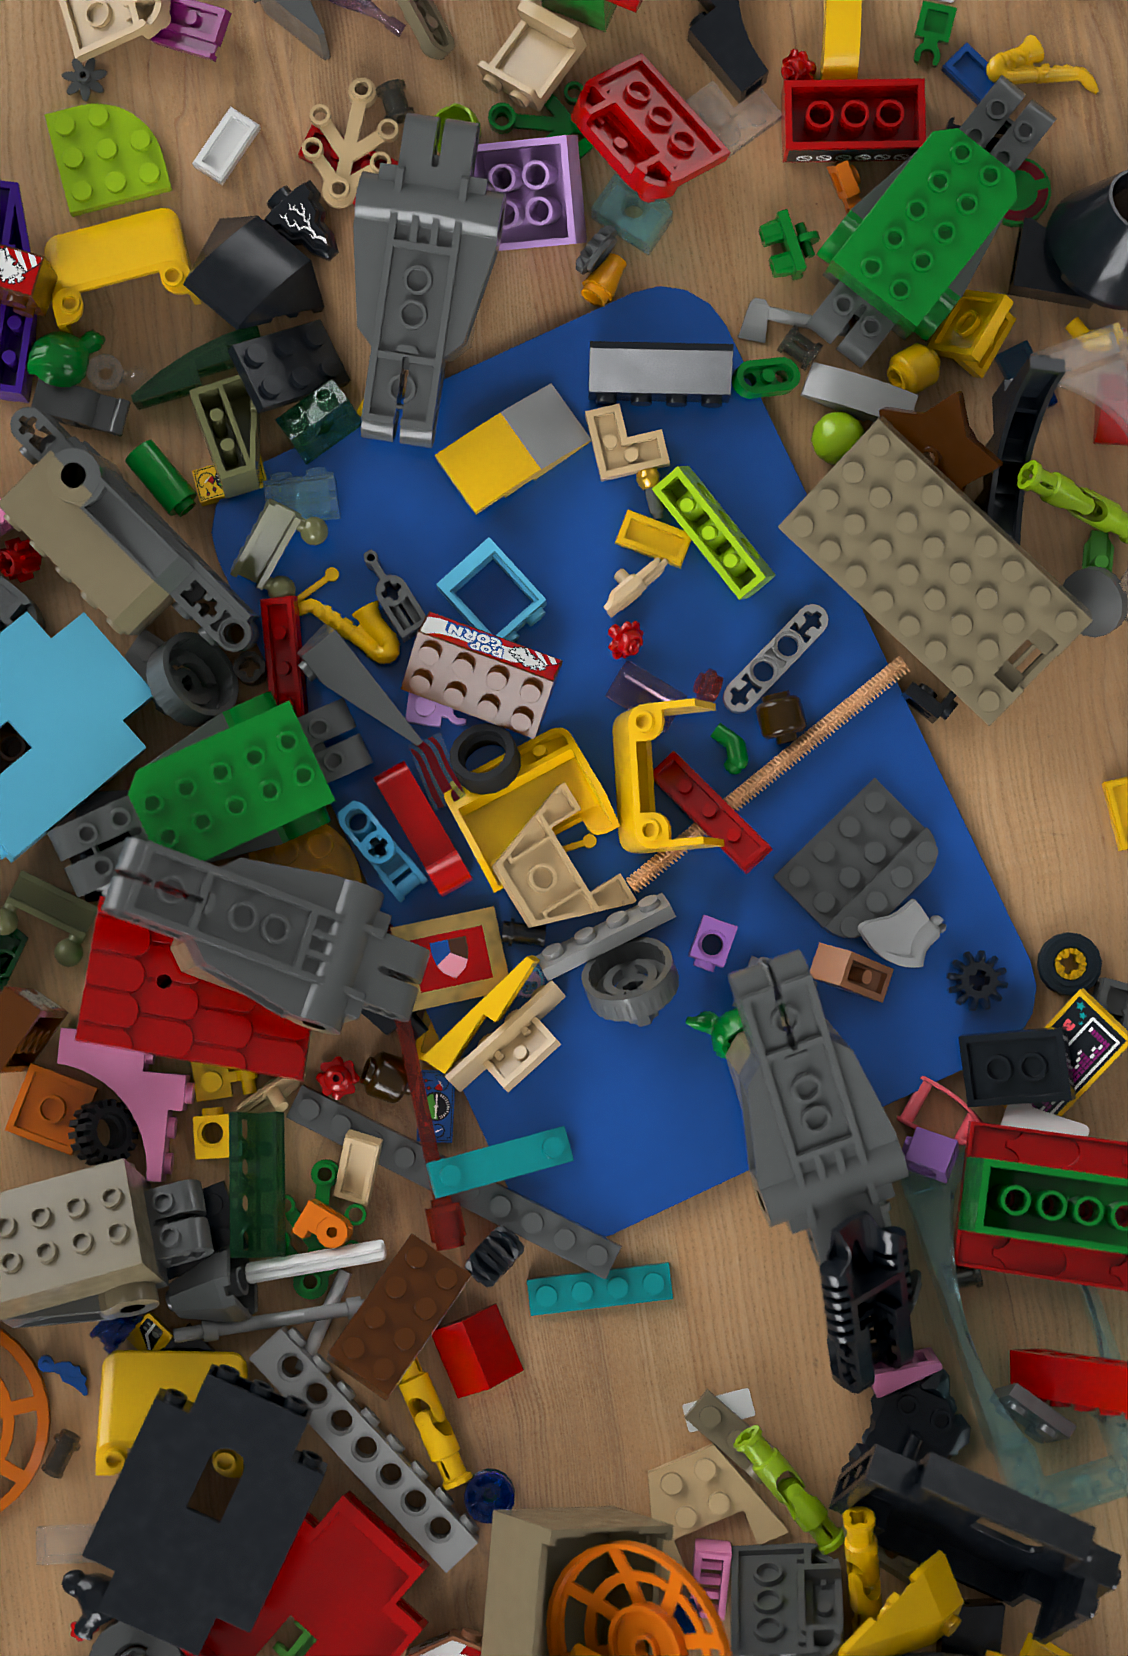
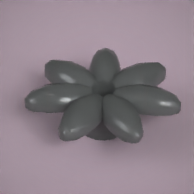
M94 57L90 58L84 67L78 59H72V66L75 72L68 71L62 74L64 79L72 82L67 89L68 95L75 94L80 90L82 99L87 102L90 97V89L98 93L104 92V88L97 80L104 78L107 72L105 70H94L96 63Z

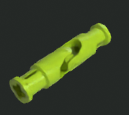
M1030 460L1023 465L1017 477L1019 489L1026 492L1031 490L1040 495L1042 501L1056 508L1067 509L1075 518L1102 532H1112L1119 536L1121 542L1128 544V513L1122 510L1120 504L1089 488H1079L1069 477L1059 472L1051 473L1042 468L1041 463L1036 460Z
M753 1425L740 1433L735 1439L734 1448L747 1456L753 1464V1471L775 1498L787 1506L791 1517L803 1532H809L815 1539L821 1554L827 1555L838 1549L845 1540L843 1529L837 1528L827 1516L828 1510L821 1501L804 1490L806 1488L804 1481L777 1448H772L763 1438L762 1429L758 1425ZM788 1471L792 1477L780 1480L776 1486V1481L780 1474Z

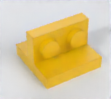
M965 290L961 299L937 328L927 347L933 349L939 357L952 358L973 377L983 379L1016 321V318L1009 313L1014 302L1006 294Z

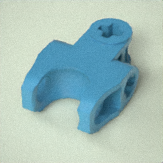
M353 800L338 812V821L342 829L379 873L380 879L400 903L405 900L404 896L421 882L425 884L428 881L408 854H404L364 804ZM357 814L366 815V826L358 831L351 830V819ZM376 845L386 846V854L383 856L376 854ZM410 870L413 871L401 882H399L396 886L394 885V883L397 880H399L402 876H404L407 872H409Z

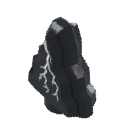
M309 180L293 191L288 186H283L277 190L267 202V207L271 211L264 221L294 246L303 245L312 255L329 261L332 260L339 251L333 232L325 224L327 213L319 202L321 193Z

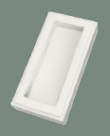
M230 107L193 161L194 168L223 186L260 131V125Z

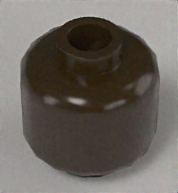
M789 690L761 697L763 703L757 706L756 714L762 736L766 739L776 738L777 745L798 740L797 732L804 730L807 726L801 699L796 695H790Z
M380 1052L375 1057H368L362 1070L360 1082L365 1085L367 1095L386 1102L396 1103L402 1099L404 1094L409 1096L412 1093L416 1082V1075L411 1074L412 1067L409 1060L387 1052Z

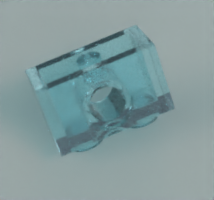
M617 174L613 175L591 208L592 219L604 227L612 225L618 230V236L648 256L671 224L673 211L670 210L668 202L664 199H656V201L651 203L643 201L638 196V193L631 189ZM630 206H637L643 211V214L637 218H631L626 215L625 209Z

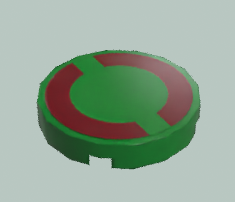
M1028 158L1023 161L1015 172L1018 199L1005 214L1001 222L1002 225L1010 228L1020 227L1025 217L1037 221L1047 209L1051 198V182L1046 171L1035 161Z

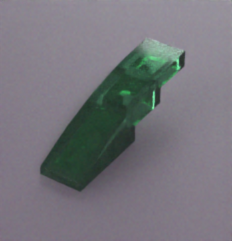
M258 325L224 334L186 353L159 371L133 393L131 398L138 410L189 396V390L204 386L202 377L235 368L228 350L234 344L262 337Z

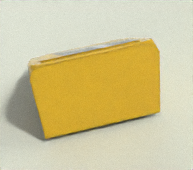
M149 1311L126 1336V1339L138 1350L158 1351L162 1350L174 1338L173 1332L152 1311Z

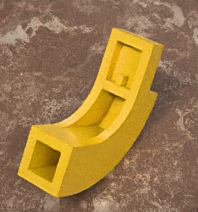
M823 0L824 22L820 63L821 80L857 79L862 0Z

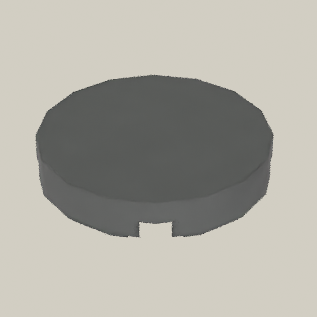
M1090 566L1077 570L1063 584L1077 600L1081 601L1091 611L1093 621L1080 633L1083 636L1096 638L1111 633L1122 625L1128 613L1126 591L1123 592L1119 584L1121 583L1119 578L1106 568Z

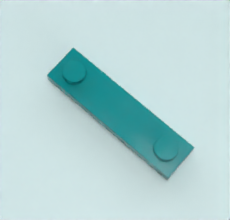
M565 1126L433 1161L427 1163L426 1167L434 1197L437 1199L574 1161Z

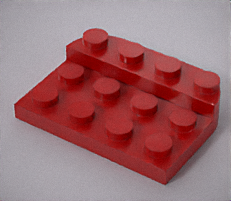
M643 53L590 78L585 83L571 114V120L624 182L636 191L643 201L648 203L654 202L656 199H665L673 196L679 186L722 164L731 153Z

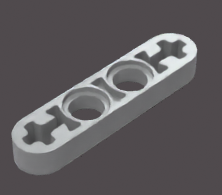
M810 604L800 609L730 682L723 693V703L727 710L736 714L745 713L750 710L820 637L828 626L829 620L824 608L819 605ZM807 613L809 616H812L816 613L820 617L817 622L820 628L810 627L803 635L809 638L805 643L801 635L790 628L795 625L796 629L799 630L806 622V618L803 615ZM783 637L793 638L797 642V652L792 656H784L778 650V641ZM760 662L770 664L773 668V677L765 682L756 679L753 673L756 664ZM746 675L750 683L761 689V691L756 694L752 688L745 696V700L748 702L746 705L740 702L733 705L731 703L733 695L730 691L733 689L737 692L741 691L747 685L746 681L741 680Z

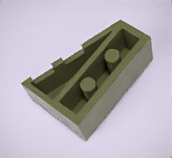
M236 375L189 390L194 412L225 498L229 499L260 489V414H258L240 376Z

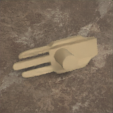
M656 558L637 574L630 575L625 569L618 570L614 575V579L619 585L611 591L607 603L603 606L607 614L612 618L642 595V592L647 589L646 587L663 573L664 568L668 564V559L665 558L660 562V559Z
M275 1076L258 1089L256 1093L238 1105L237 1111L234 1114L235 1118L244 1114V1118L248 1119L269 1104L273 1105L276 1112L285 1111L289 1106L285 1097L297 1090L300 1081Z

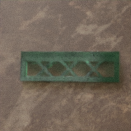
M229 1112L230 1258L286 1257L284 1112ZM242 1121H247L246 1139L242 1135ZM244 1159L248 1163V1173L246 1174V1176L242 1171V1162ZM244 1195L248 1199V1209L246 1212L243 1208ZM245 1231L248 1234V1250H243V1234Z

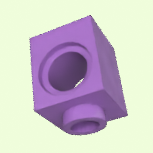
M703 915L688 957L695 959L693 965L714 972L715 966L723 968L738 927ZM715 935L720 939L722 946L718 954L709 955L704 952L702 940L705 936Z
M916 1127L913 1137L907 1136L902 1147L909 1171L946 1184L948 1183L960 1152L958 1140Z

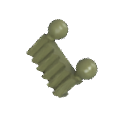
M270 498L269 500L267 499L263 511L260 512L257 522L252 527L250 535L246 537L244 546L240 548L238 557L233 561L230 575L234 577L240 575L255 582L256 588L267 590L270 598L294 596L296 592L295 584L289 577L279 575L273 578L270 575L295 530L300 532L301 538L307 544L319 545L328 536L327 524L319 517L305 519L301 517V513Z
M21 870L4 906L0 907V935H9L16 930L18 926L16 912L19 908L70 933L67 939L61 940L56 945L54 955L57 962L65 967L77 965L83 957L81 943L97 914L98 907Z

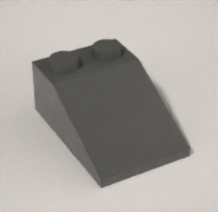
M252 0L254 4L260 2L268 16L323 60L331 58L325 32L310 0Z

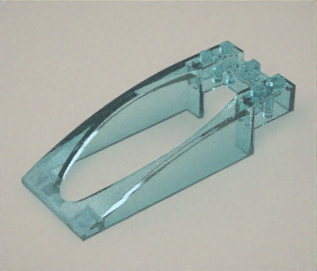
M965 1151L958 1154L947 1184L908 1170L909 1176L900 1180L986 1448L994 1455L1003 1485L1067 1514H1073L1125 1496L1128 1497V1420L1125 1419V1413L1119 1416L1099 1415V1408H1096V1411L1088 1412V1415L1098 1423L1108 1456L1044 1477L1035 1447L1014 1423L983 1369L963 1311L955 1263L953 1209L956 1188L963 1174ZM1076 1284L1099 1357L1122 1360L1096 1287Z

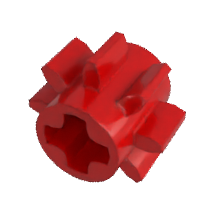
M19 537L4 541L6 548L0 549L1 573L9 577L10 581L18 579L20 583L34 579L33 572L40 570L42 557L30 545V540L21 541Z

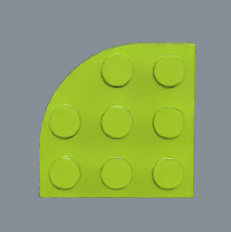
M94 103L44 114L69 212L72 217L173 191L166 162L156 137L148 126L131 112L113 105Z

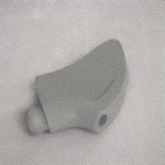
M910 899L903 907L890 915L860 923L858 931L867 945L883 959L899 966L918 968L924 966L927 950L940 938V933L946 930L947 925L942 923L944 920L939 915H933L929 919L915 899Z

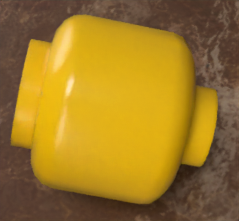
M915 343L891 357L889 368L887 369L888 380L893 386L917 394L937 382L940 375V358L933 349H929L923 344Z

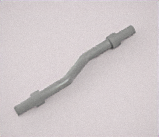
M360 1296L350 1297L341 1303L257 1315L236 1323L202 1320L200 1325L173 1329L174 1342L180 1343L203 1339L204 1342L219 1340V1336L346 1316L350 1320L365 1299H361Z

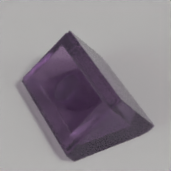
M626 661L606 694L607 698L627 710L641 704L687 699L685 694L630 661ZM676 715L664 716L663 732H667Z

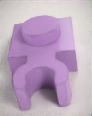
M409 693L405 717L408 723L441 728L442 718H448L454 725H466L467 720L457 718L454 715V709Z

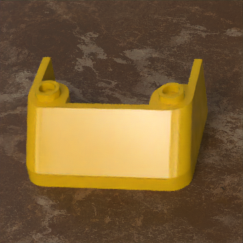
M695 698L647 703L625 711L615 719L612 732L617 818L620 824L618 835L620 844L626 851L642 854L724 846V839L693 837L672 839L671 826L668 819L655 811L651 740L657 738L663 731L664 716L716 711V703Z

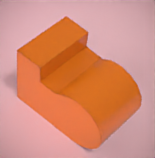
M315 1198L307 1202L291 1232L302 1239L310 1237L313 1233L317 1235L319 1242L323 1246L337 1248L348 1243L351 1239L353 1226L347 1217Z

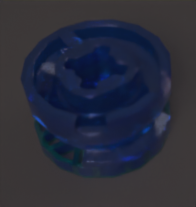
M140 1314L100 1321L90 1332L89 1336L92 1339L96 1336L100 1338L99 1341L104 1344L103 1349L108 1354L112 1353L126 1340L144 1317Z
M485 1468L477 1471L473 1478L468 1481L465 1488L464 1503L468 1513L479 1522L492 1524L493 1510L512 1509L514 1505L515 1488L512 1480L506 1473L498 1469Z

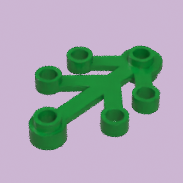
M572 81L566 84L564 88V99L568 104L575 106L578 97L572 98L568 95V92L571 89H577L581 93L583 85L577 81ZM554 94L551 95L544 105L553 117L516 114L513 107L507 103L493 105L488 113L489 126L497 134H507L512 129L551 132L546 137L582 134L571 120L569 111ZM504 116L509 122L504 126H500L496 123L497 118ZM586 137L578 142L580 159L594 148Z
M323 1159L313 1166L311 1178L317 1185L315 1198L329 1206L331 1187L336 1184L339 1166L333 1160ZM323 1167L329 1168L332 1172V1177L328 1181H323L319 1177V1170ZM289 1194L280 1195L275 1199V1212L280 1216H285L292 1227H294L301 1215L296 1207L295 1199ZM283 1198L291 1202L292 1206L288 1212H283L279 1208V1201ZM354 1203L346 1209L344 1216L351 1221L352 1226H357L366 1220L367 1210L363 1205ZM352 1208H359L362 1211L363 1216L361 1220L353 1221L350 1218L349 1213ZM277 1230L269 1237V1246L273 1251L280 1252L282 1256L299 1254L291 1245V1236L287 1231ZM313 1233L310 1237L302 1239L308 1247V1252L325 1248L319 1242L317 1235ZM278 1234L284 1235L287 1240L283 1248H279L274 1244V1237ZM350 1239V1240L348 1241V1243H346V1244H344V1245H342V1246H346L347 1244H350V1243H351V1244H357V1243H360V1242L357 1241V1240H355V1239ZM338 1269L294 1276V1289L302 1298L317 1299L326 1292L329 1286V1276ZM307 1275L316 1277V1287L308 1288L305 1285L304 1279Z

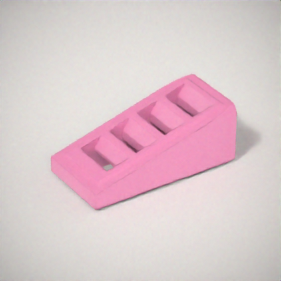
M931 1347L914 1350V1358L900 1368L894 1369L881 1361L873 1364L875 1382L871 1388L876 1397L881 1398L939 1372L943 1367Z
M696 1538L692 1576L699 1584L719 1586V1589H703L710 1599H718V1604L713 1605L721 1620H725L732 1557L731 1542ZM701 1569L721 1570V1574L703 1573ZM690 1592V1603L700 1618L707 1619L700 1604L697 1603L698 1601Z

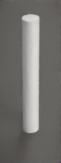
M339 1268L323 1305L340 1303L352 1276L351 1273ZM332 1319L315 1321L307 1343L304 1346L312 1357L317 1354ZM299 1359L295 1368L302 1371L303 1363Z

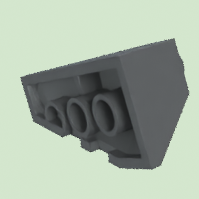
M324 624L297 652L303 660L298 666L311 682L317 678L323 685L418 746L423 742L336 629Z

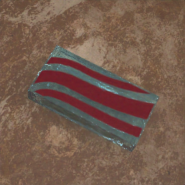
M441 732L423 739V742L418 746L414 743L408 745L434 812L448 807L444 799V793L452 789L451 795L454 802L466 796L450 763V754Z

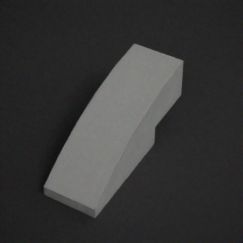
M816 362L811 364L800 394L802 397L836 411L849 413L863 422L867 419L876 422L880 418L879 410L884 407L913 411L919 396L877 379Z

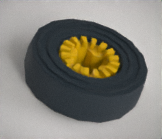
M1066 932L1055 935L1044 943L1038 953L1037 969L1040 979L1048 989L1059 995L1074 996L1082 988L1088 991L1095 985L1101 974L1102 960L1099 950L1090 939L1081 934ZM1071 954L1074 956L1073 962L1078 964L1077 970H1070L1069 974L1064 973L1065 967L1060 964L1061 959H1067Z

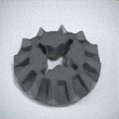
M612 225L601 228L580 252L581 255L576 260V270L584 275L588 271L592 273L601 265L617 243L615 237L618 230Z

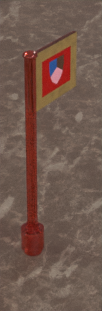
M494 906L397 927L389 923L388 934L420 945L431 952L421 984H411L419 989L413 1011L486 996L509 974ZM395 1020L426 1165L427 1163L440 1160L412 1024L411 1020L409 1022ZM428 1174L433 1199L430 1200L431 1207H427L424 1210L431 1243L436 1244L437 1251L464 1246V1236L467 1233L460 1201L452 1202L451 1195L435 1199Z

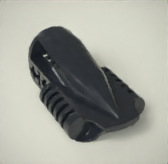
M866 1210L849 1216L831 1230L830 1248L826 1254V1261L819 1267L832 1377L841 1387L854 1394L861 1393L875 1382L873 1364L881 1361L889 1367L897 1369L914 1358L909 1306L913 1304L914 1296L912 1292L910 1261L908 1258L907 1234L903 1228L897 1226L880 1228Z

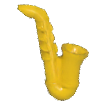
M1032 35L1025 37L1023 43L1018 47L997 53L989 60L986 67V74L994 84L1003 75L1014 85L1080 81L1088 91L1094 94L1099 92L1096 80L1086 68L1072 67L1067 64L1063 65V67L1060 65L1050 67L1046 63L1035 67L1034 63L1038 64L1044 61L1045 54L1040 41Z
M310 598L298 603L299 616L312 613L323 623L336 629L341 637L352 642L371 660L379 664H389L399 656L400 642L397 634L392 631L382 618L379 611V601L371 602L352 614L353 618L357 619L360 623L358 626L353 625L352 620L346 617L342 618L341 614L333 611L331 606L324 605L318 600Z

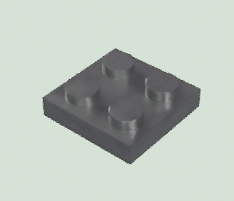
M1018 1383L996 1388L988 1399L989 1402L996 1406L995 1412L1010 1422L1016 1420L1026 1428L1025 1434L1039 1443L1069 1439L1077 1427Z

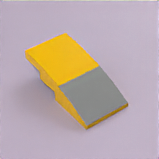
M551 383L468 432L435 454V458L472 511L477 515L503 496L506 498L532 479L535 481L590 443L591 438Z

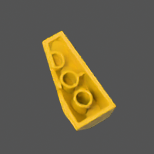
M938 1550L909 1576L911 1583L903 1591L902 1595L899 1596L894 1591L886 1600V1604L879 1612L876 1620L873 1617H869L840 1647L837 1656H900L932 1645L944 1634L947 1637L951 1636L961 1623V1619L958 1616L964 1601L945 1554Z

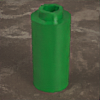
M153 440L143 442L127 456L125 463L169 516L178 514L179 517H182L196 505L194 499L197 493Z

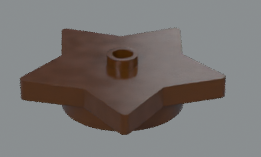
M962 391L953 393L926 412L893 407H884L879 410L880 417L884 416L896 430L962 492L965 491L967 484L992 472L1003 464L995 454L977 440L969 426ZM930 452L934 455L935 461L932 460Z

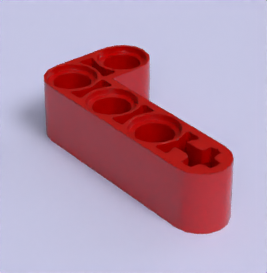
M403 760L373 777L439 894L444 897L472 881V876L405 761Z

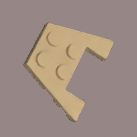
M565 782L554 789L492 865L493 871L528 928L618 908L637 901L621 873L589 891L552 831V827L581 810Z
M714 1443L648 1471L651 1518L673 1525L672 1540H663L662 1552L680 1563L685 1569L686 1567L674 1540L740 1511L745 1512L758 1546L788 1533L783 1522L773 1513ZM661 1565L660 1577L669 1581L671 1571Z

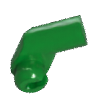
M720 722L710 737L726 748L728 759L725 761L724 767L730 774L737 775L741 773L742 769L747 767L749 762L746 742L742 737Z

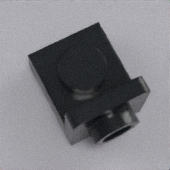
M912 682L901 695L905 698L908 705L932 724L939 717L946 720L958 705L953 700L957 696L953 691H949L940 703L935 699L937 694L923 683H920L918 686L915 682Z

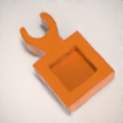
M844 160L827 166V170L839 199H842L848 214L861 201L859 197L861 192L858 187L861 180L856 167L853 164L850 165L848 160Z

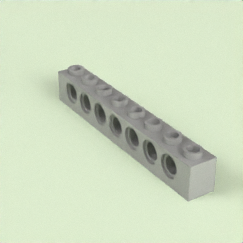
M282 1326L249 1359L283 1396L293 1395L299 1397L307 1403L308 1408L313 1409L308 1422L310 1426L447 1573L478 1544L479 1535L476 1532L479 1528L466 1513L460 1516L451 1506L454 1503L452 1497L441 1486L437 1489L432 1486L427 1480L430 1475L420 1462L414 1460L411 1463L402 1453L405 1450L404 1445L395 1435L390 1433L386 1436L377 1426L381 1421L376 1414L367 1406L362 1409L353 1400L356 1394L352 1388L343 1380L337 1382L329 1374L332 1368L328 1362L318 1353L312 1357L304 1347L307 1340L295 1327L288 1329L286 1326ZM289 1356L298 1357L303 1363L302 1372L299 1374L289 1373L284 1366L285 1359ZM313 1383L323 1384L328 1392L327 1398L322 1401L314 1400L309 1394V1386ZM340 1409L348 1411L352 1416V1424L348 1427H339L333 1420V1413ZM364 1436L373 1438L377 1444V1450L371 1454L361 1452L357 1445L358 1439ZM394 1463L401 1469L402 1476L397 1480H388L382 1474V1467L385 1464ZM412 1490H419L425 1495L426 1503L421 1507H413L408 1503L406 1495ZM437 1517H444L450 1522L451 1529L444 1534L436 1533L431 1527V1521Z

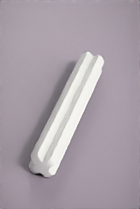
M380 1239L249 1262L245 1267V1275L248 1283L253 1284L383 1261L387 1255L384 1241Z

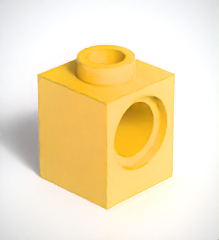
M223 1107L202 1108V1115L193 1116L195 1160L236 1156L233 1113L224 1114ZM211 1122L219 1124L223 1130L222 1139L218 1143L210 1142L206 1138L205 1130Z

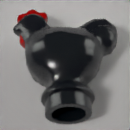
M77 1569L68 1571L63 1576L62 1587L64 1591L78 1600L82 1611L81 1617L70 1624L72 1629L70 1635L75 1637L77 1641L82 1642L84 1639L92 1640L93 1634L100 1630V1626L113 1619L97 1611L112 1577L102 1573L85 1574L82 1570Z

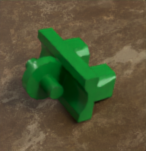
M787 209L778 211L774 220L761 225L758 233L764 247L777 243L781 244L783 253L769 258V266L773 277L778 278L791 275L794 281L803 278L802 272L807 269L801 249L806 259L814 257L815 253L812 245L819 242L820 236L818 231L807 232L804 222L795 225L798 235L796 236Z

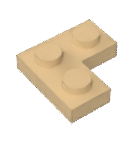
M619 403L585 411L601 482L637 474L638 471L647 468L659 469L670 466L662 429L627 437Z

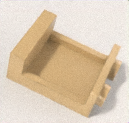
M522 0L517 7L522 20L490 64L481 60L477 67L483 76V84L495 93H499L501 90L508 94L510 99L522 108L529 106L540 112L587 47V44L579 27L530 0Z

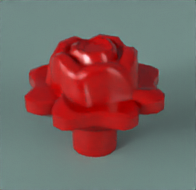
M792 49L789 56L782 60L781 74L784 80H814L813 74L816 72V64L813 61H809L806 51L799 52L797 49Z
M626 621L622 627L614 624L608 630V635L612 638L608 648L612 651L614 659L621 657L626 659L628 656L635 655L643 645L642 637L644 632L640 630V623L638 621L632 623Z
M336 1056L331 1062L321 1063L320 1069L322 1073L317 1074L316 1080L322 1086L323 1095L329 1096L332 1094L335 1100H340L346 1094L355 1093L356 1088L354 1084L359 1082L360 1076L355 1072L353 1061L348 1060L344 1062L343 1058Z

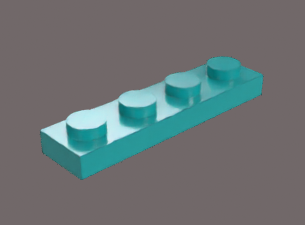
M669 1262L610 1269L606 1280L590 1271L527 1279L531 1316L673 1299Z

